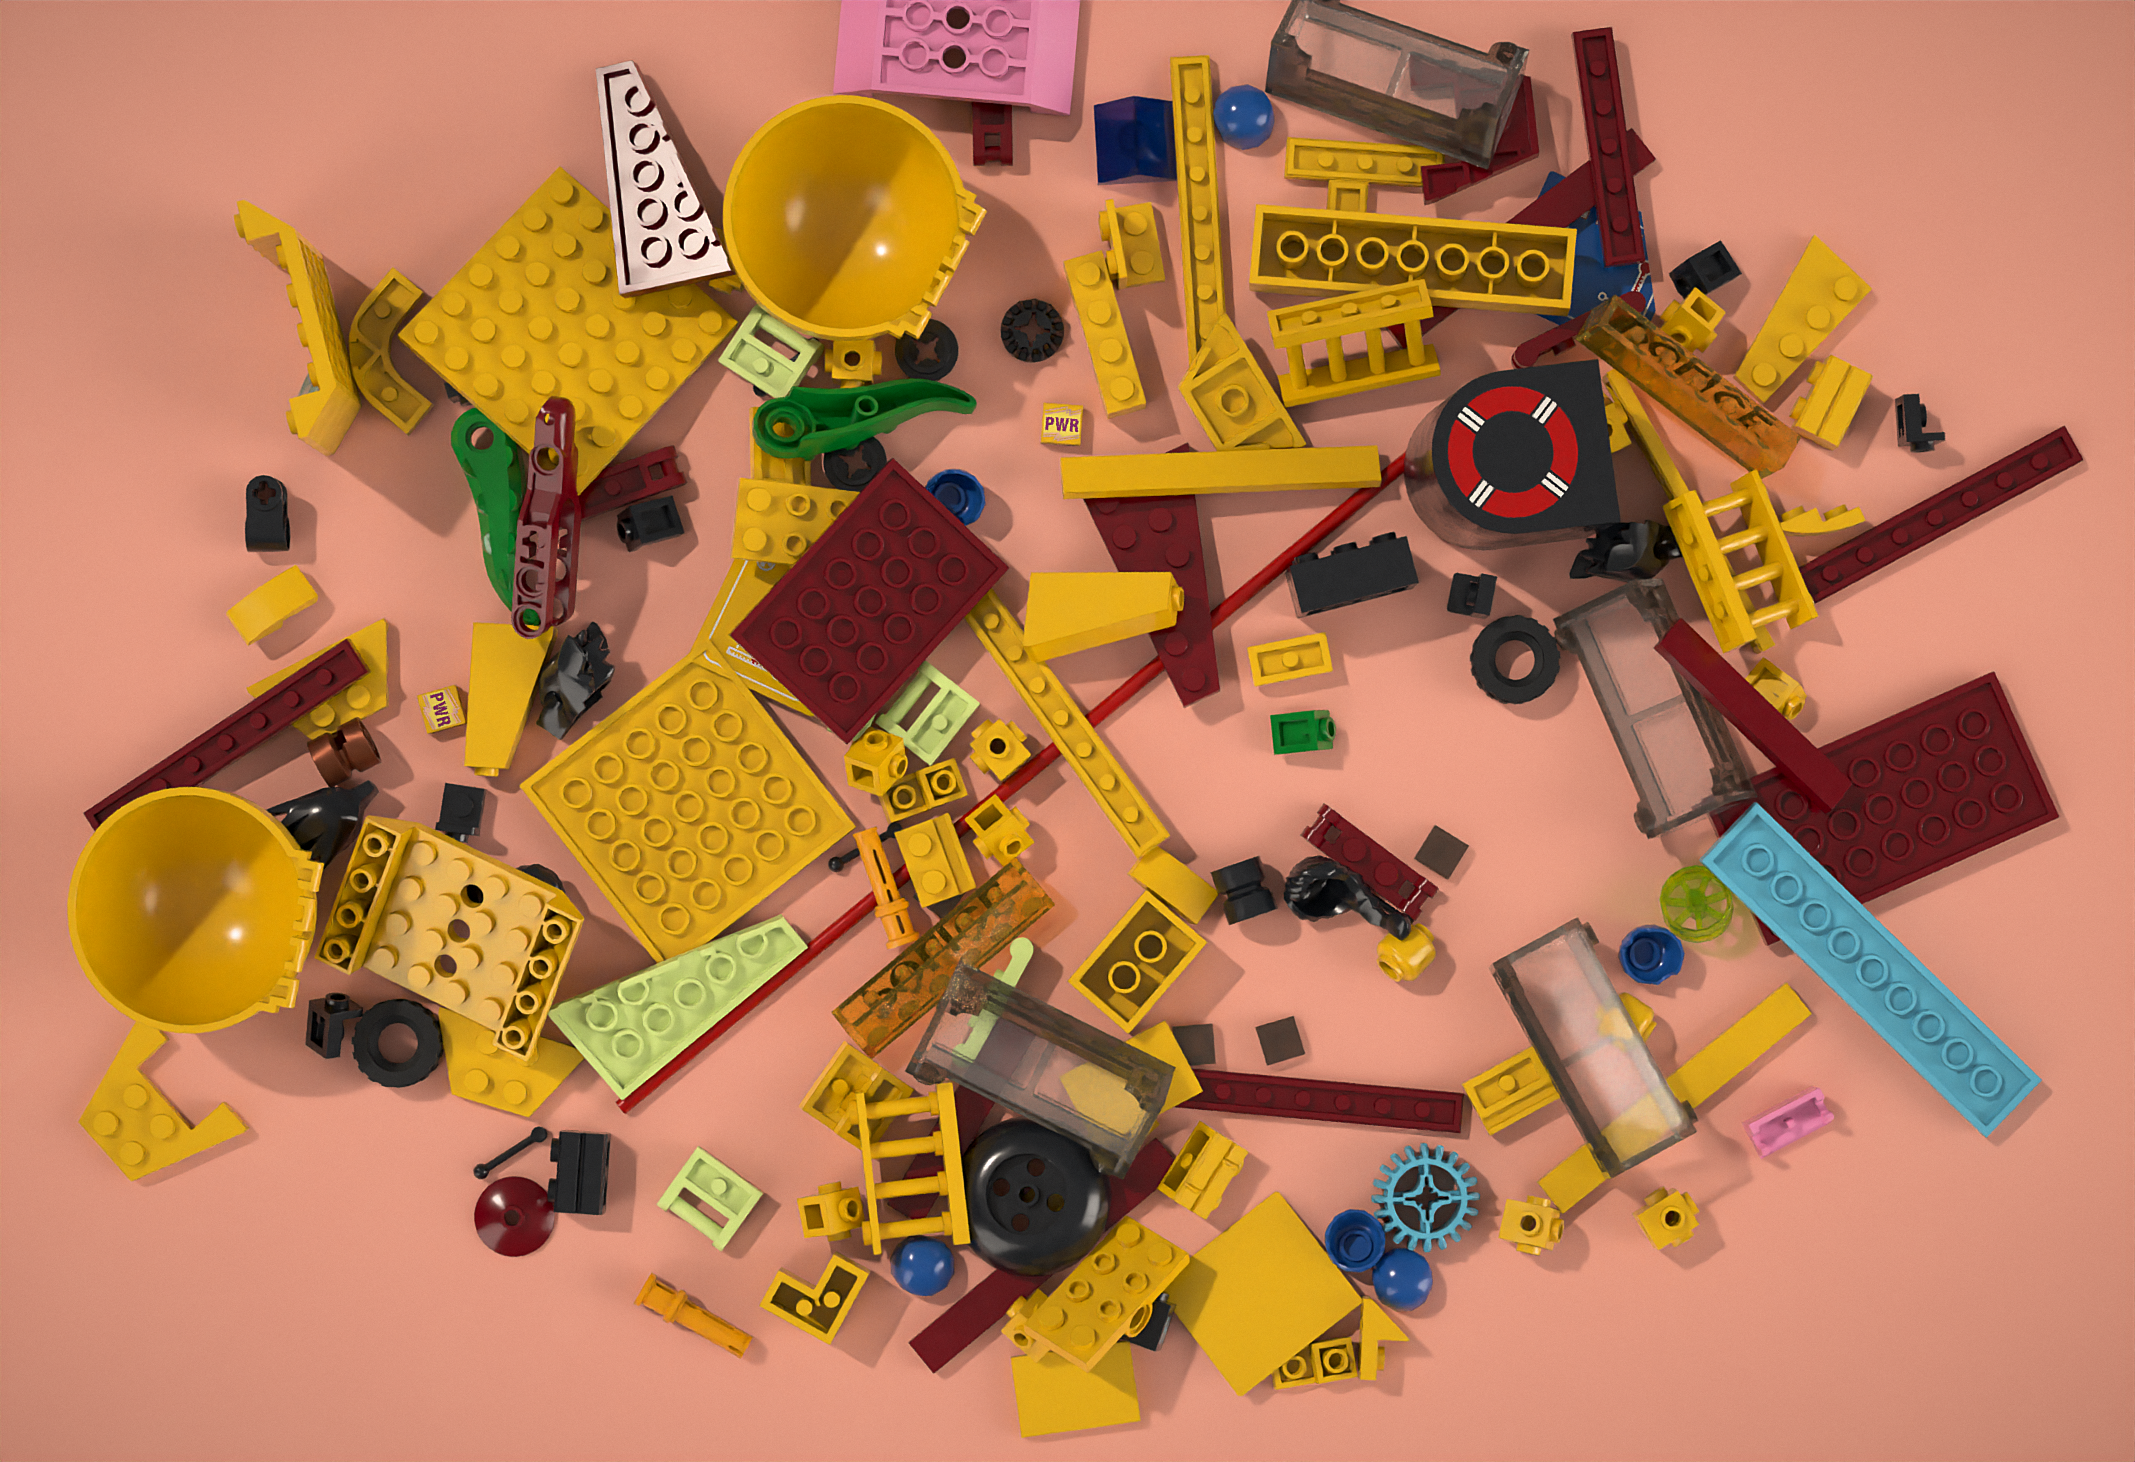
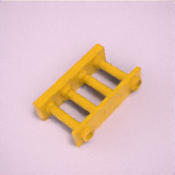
M1425 279L1266 311L1274 348L1286 347L1290 373L1277 375L1284 407L1441 376L1434 344L1423 345L1420 319L1433 317L1432 304ZM1404 323L1408 349L1384 353L1380 328ZM1365 331L1368 357L1345 361L1341 336ZM1325 339L1329 365L1305 369L1302 344Z
M1757 469L1731 482L1732 493L1701 503L1696 490L1678 496L1662 506L1723 654L1757 639L1754 631L1756 627L1786 618L1791 630L1819 617L1814 607L1813 598L1806 588L1770 502L1767 488L1762 482ZM1739 507L1748 529L1716 540L1708 517ZM1755 544L1764 566L1731 576L1723 554ZM1770 581L1779 603L1747 614L1738 591Z
M951 1080L934 1081L935 1091L928 1092V1096L865 1103L863 1090L855 1091L856 1100L848 1101L851 1125H859L869 1221H862L864 1246L872 1245L874 1255L882 1254L880 1242L882 1239L944 1232V1236L952 1235L954 1245L970 1243L953 1082ZM930 1112L931 1116L938 1115L940 1131L933 1132V1136L869 1143L867 1119ZM935 1152V1156L943 1155L944 1171L937 1172V1176L874 1183L871 1159ZM939 1192L940 1196L947 1195L949 1211L942 1212V1216L878 1224L876 1199Z

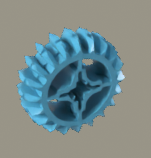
M1420 1143L1419 1156H1415L1411 1146H1405L1406 1160L1402 1161L1396 1153L1390 1155V1158L1397 1166L1393 1170L1383 1164L1379 1167L1382 1173L1388 1175L1386 1182L1380 1179L1373 1180L1375 1187L1384 1189L1383 1195L1375 1194L1371 1196L1373 1203H1384V1208L1374 1211V1217L1379 1219L1388 1216L1389 1220L1382 1225L1384 1233L1396 1227L1398 1230L1392 1240L1399 1244L1405 1235L1409 1236L1407 1242L1409 1250L1413 1251L1416 1248L1418 1239L1422 1240L1424 1252L1431 1251L1432 1239H1436L1437 1245L1441 1250L1446 1249L1445 1235L1449 1234L1455 1242H1459L1461 1237L1454 1229L1458 1225L1468 1231L1472 1228V1225L1463 1219L1465 1213L1471 1216L1478 1215L1476 1208L1467 1206L1468 1200L1476 1201L1480 1199L1478 1192H1467V1187L1473 1186L1478 1182L1477 1178L1472 1176L1463 1179L1462 1175L1469 1170V1164L1464 1162L1455 1168L1453 1165L1458 1159V1154L1454 1151L1443 1160L1444 1147L1442 1145L1435 1147L1433 1156L1429 1155L1427 1143ZM1431 1165L1445 1169L1453 1178L1457 1190L1437 1189L1433 1183ZM1418 1166L1419 1173H1417V1181L1414 1187L1410 1190L1394 1192L1399 1178L1409 1169ZM1425 1185L1430 1187V1193L1435 1192L1438 1196H1445L1444 1198H1435V1200L1429 1201L1426 1210L1420 1208L1421 1202L1416 1203L1413 1199H1405L1406 1197H1416V1195L1422 1194ZM1457 1203L1455 1211L1449 1220L1433 1229L1432 1222H1434V1214L1437 1208L1441 1205ZM1393 1204L1414 1206L1418 1212L1420 1230L1406 1226L1397 1216Z

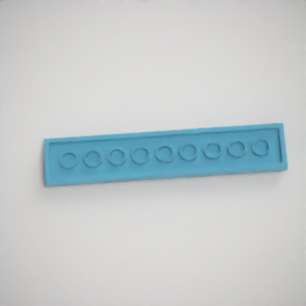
M1754 802L1699 859L1718 880L1982 1136L1987 1138L2042 1081L1758 803Z

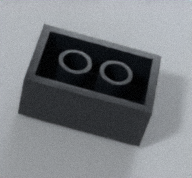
M1390 532L1372 537V540L1369 541V546L1358 548L1356 542H1351L1334 547L1333 551H1330L1331 555L1319 558L1317 552L1295 557L1294 561H1292V566L1288 567L1285 575L1297 619L1413 589L1419 581L1407 536L1397 538L1395 532Z

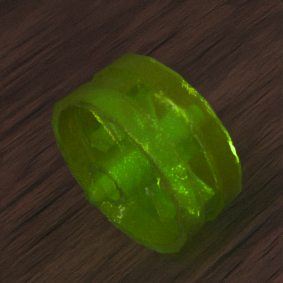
M1694 865L1681 868L1670 875L1662 886L1659 900L1664 923L1680 939L1694 943L1711 941L1723 934L1732 922L1734 905L1731 890L1706 867ZM1701 879L1699 888L1691 889L1686 881ZM1709 881L1722 889L1720 892L1705 896ZM1679 885L1686 894L1685 899L1669 897ZM1724 899L1727 901L1724 914L1708 906ZM1667 906L1683 907L1686 909L1673 921L1668 913ZM1707 915L1717 920L1711 926L1703 928L1702 919ZM1691 917L1696 920L1697 930L1683 928L1681 925Z

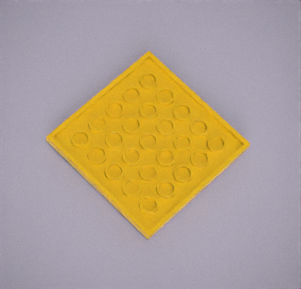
M559 166L400 331L398 339L529 455L534 447L536 416L544 403L551 396L564 397L571 400L575 407L576 415L574 443L578 448L576 488L579 496L736 329L738 321L695 284L626 299L619 295L610 209ZM549 414L545 416L546 423L548 422ZM550 448L549 457L554 464L558 465L559 456L553 448Z
M709 638L519 785L656 963L709 943L856 828L855 824ZM708 649L731 680L692 663V661Z

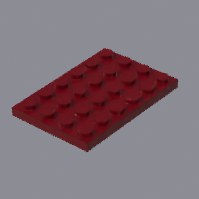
M891 458L728 635L839 739L848 744L1005 574L1009 567L894 458Z

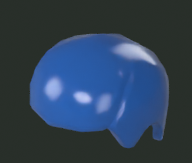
M1245 84L1228 88L1219 95L1213 110L1216 127L1223 141L1229 146L1246 150L1259 147L1270 138L1275 123L1273 107L1268 96L1256 87Z
M945 469L933 475L925 485V488L965 526L979 519L986 504L982 485L974 475L962 469Z
M1651 924L1636 927L1626 935L1619 947L1618 958L1623 971L1635 982L1659 985L1670 976L1677 975L1680 972L1685 953L1681 941L1667 928Z
M1349 1209L1336 1215L1325 1232V1246L1328 1257L1333 1264L1346 1272L1362 1273L1375 1267L1385 1252V1233L1379 1220L1365 1210Z
M925 1235L909 1236L896 1245L890 1258L891 1274L903 1290L917 1296H933L945 1289L954 1275V1257L950 1249L947 1248L944 1242L934 1237Z
M1393 1248L1383 1254L1377 1265L1373 1268L1372 1282L1377 1299L1383 1305L1396 1312L1412 1311L1425 1303L1432 1290L1433 1276L1424 1256L1408 1248Z

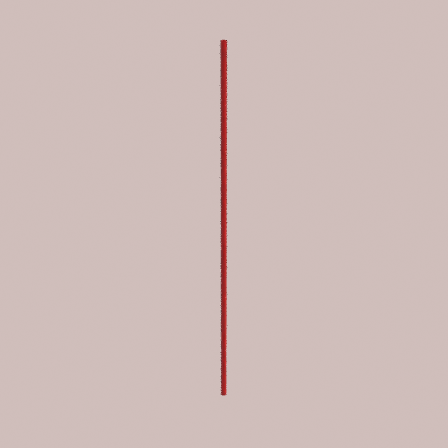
M1406 451L1381 471L1382 481L1380 487L1360 488L1210 612L1212 630L1286 571L1289 566H1292V561H1294L1295 557L1309 552L1404 473ZM1157 655L1085 715L1093 729L1165 670L1159 656ZM1054 742L1044 748L953 823L959 839L972 829L965 821V818L995 794L1004 803L1062 755ZM906 863L892 874L897 889H900L911 880ZM873 890L807 944L808 948L636 1090L625 1099H618L616 1104L621 1111L627 1114L878 906Z

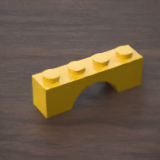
M1102 250L1063 261V269L1084 332L1107 420L1146 409V399Z

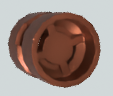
M359 717L338 726L336 735L326 732L307 742L310 755L329 787H334L350 779L352 771L355 769L359 772H364L382 762L370 733Z

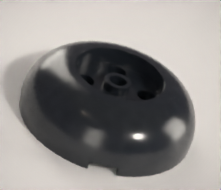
M1044 1116L1014 1117L1001 1121L985 1130L969 1145L963 1154L961 1163L970 1243L967 1245L979 1258L990 1266L1017 1276L1041 1277L1052 1275L1073 1266L1083 1259L1101 1238L1112 1204L1110 1176L1097 1148L1085 1135L1074 1127L1054 1118ZM1033 1159H1040L1044 1162L1045 1170L1039 1176H1033L1029 1173L1028 1165ZM998 1179H1006L1009 1182L1010 1190L1004 1196L996 1195L993 1190V1185ZM1031 1187L1035 1191V1197L1031 1202L1026 1203L1022 1200L1024 1189ZM1053 1194H1059L1064 1199L1063 1208L1057 1212L1050 1210L1047 1204L1049 1197ZM1018 1214H1024L1029 1219L1028 1228L1022 1232L1015 1230L1012 1224L1014 1217Z

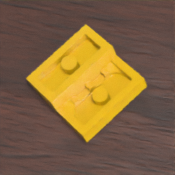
M844 1040L801 1101L799 1107L833 1130L838 1136L861 1150L859 1125H851L848 1101L856 1100L855 1091L863 1090L865 1103L906 1099L910 1097L914 1089ZM896 1116L867 1119L869 1143H877Z

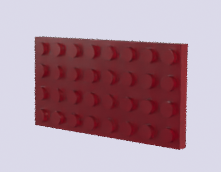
M1994 671L1817 748L1853 783L1834 809L1826 814L1777 767H1773L1701 799L1718 839L1754 802L1758 803L1861 904L2059 818V814ZM1751 912V915L1755 921V924L1759 930V933L1763 939L1765 946H1769L1775 942L1780 941V939L1754 913Z

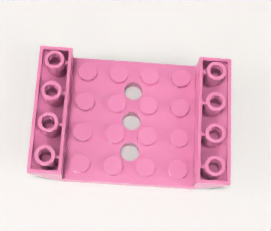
M842 0L833 95H855L873 98V93L1029 106L1030 113L1070 116L1080 0ZM961 9L969 15L970 20L966 27L954 29L948 25L946 18L952 10ZM953 48L960 49L966 56L965 63L956 69L947 67L943 62L945 52Z

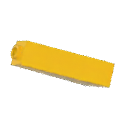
M1031 572L1022 646L1032 662H1041L1175 626L1177 611H1182L1184 606L1183 588L1178 587L1171 572Z
M473 622L464 766L475 768L474 775L498 777L499 769H510L539 689L540 674L549 661L557 640L558 629L551 626L547 632L534 639H526L515 632L512 624ZM526 625L528 628L533 630H538V628L540 627L534 625Z

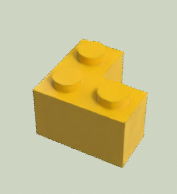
M837 1251L832 1256L817 1285L781 1267L759 1306L830 1345L871 1270Z

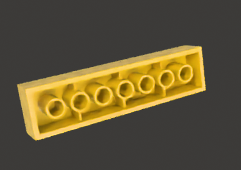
M1256 204L1249 287L1250 291L1333 298L1425 279L1432 306L1568 316L1571 305L1577 229Z

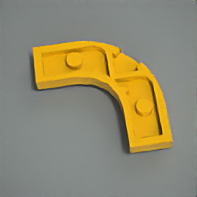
M392 267L367 296L354 317L348 341L350 343V368L355 382L365 398L409 436L434 405L409 385L396 371L390 354L391 344L399 325L425 296V293Z

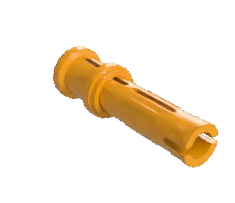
M877 826L852 835L855 838L878 904L875 907L876 911L874 913L876 918H881L888 938L886 943L888 950L913 942L921 937L919 932L914 931L907 912V908L910 906L908 900H905V897L900 898L877 832Z
M651 1272L633 1304L638 1307L643 1304L661 1314L663 1321L666 1323L670 1322L673 1324L676 1321L712 1343L726 1349L731 1354L737 1356V1358H742L753 1338L752 1335L687 1299L686 1291L672 1289L658 1281L657 1275Z

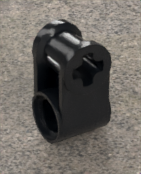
M256 476L249 482L246 488L247 517L245 521V542L248 552L289 551L290 549L287 490L281 481L271 476ZM265 484H268L269 488L276 491L275 497L268 499V504H266L265 500L258 498V491H264Z

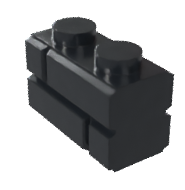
M561 1130L559 1138H552L550 1161L557 1163L556 1179H549L547 1200L550 1203H554V1212L588 1215L605 1214L611 1133Z

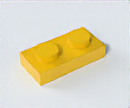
M1326 632L1246 648L1254 687L1333 672Z

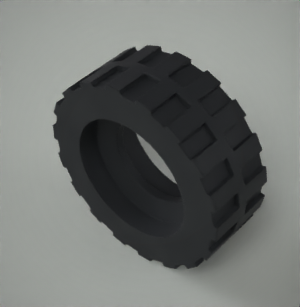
M1522 615L1502 617L1485 627L1479 633L1477 639H1475L1472 645V653L1470 654L1472 666L1470 670L1472 676L1477 681V686L1483 689L1491 699L1494 698L1504 704H1522L1540 697L1554 683L1560 668V651L1557 649L1555 637H1552L1548 632L1550 630L1545 625L1539 624L1538 620L1526 618ZM1511 640L1526 643L1533 651L1535 658L1532 671L1526 677L1518 680L1504 677L1498 671L1495 663V656L1499 647Z
M393 999L373 1005L374 1007L370 1010H366L360 1022L356 1023L354 1028L356 1030L355 1035L352 1037L351 1042L354 1046L352 1054L354 1060L356 1059L359 1064L358 1068L360 1071L364 1072L372 1082H377L385 1087H407L426 1079L438 1066L439 1058L442 1057L444 1051L442 1049L443 1039L440 1023L433 1017V1013L429 1009L421 1006L422 1004L407 999ZM391 1024H405L417 1036V1050L414 1056L406 1062H390L382 1056L379 1050L378 1040L380 1034Z

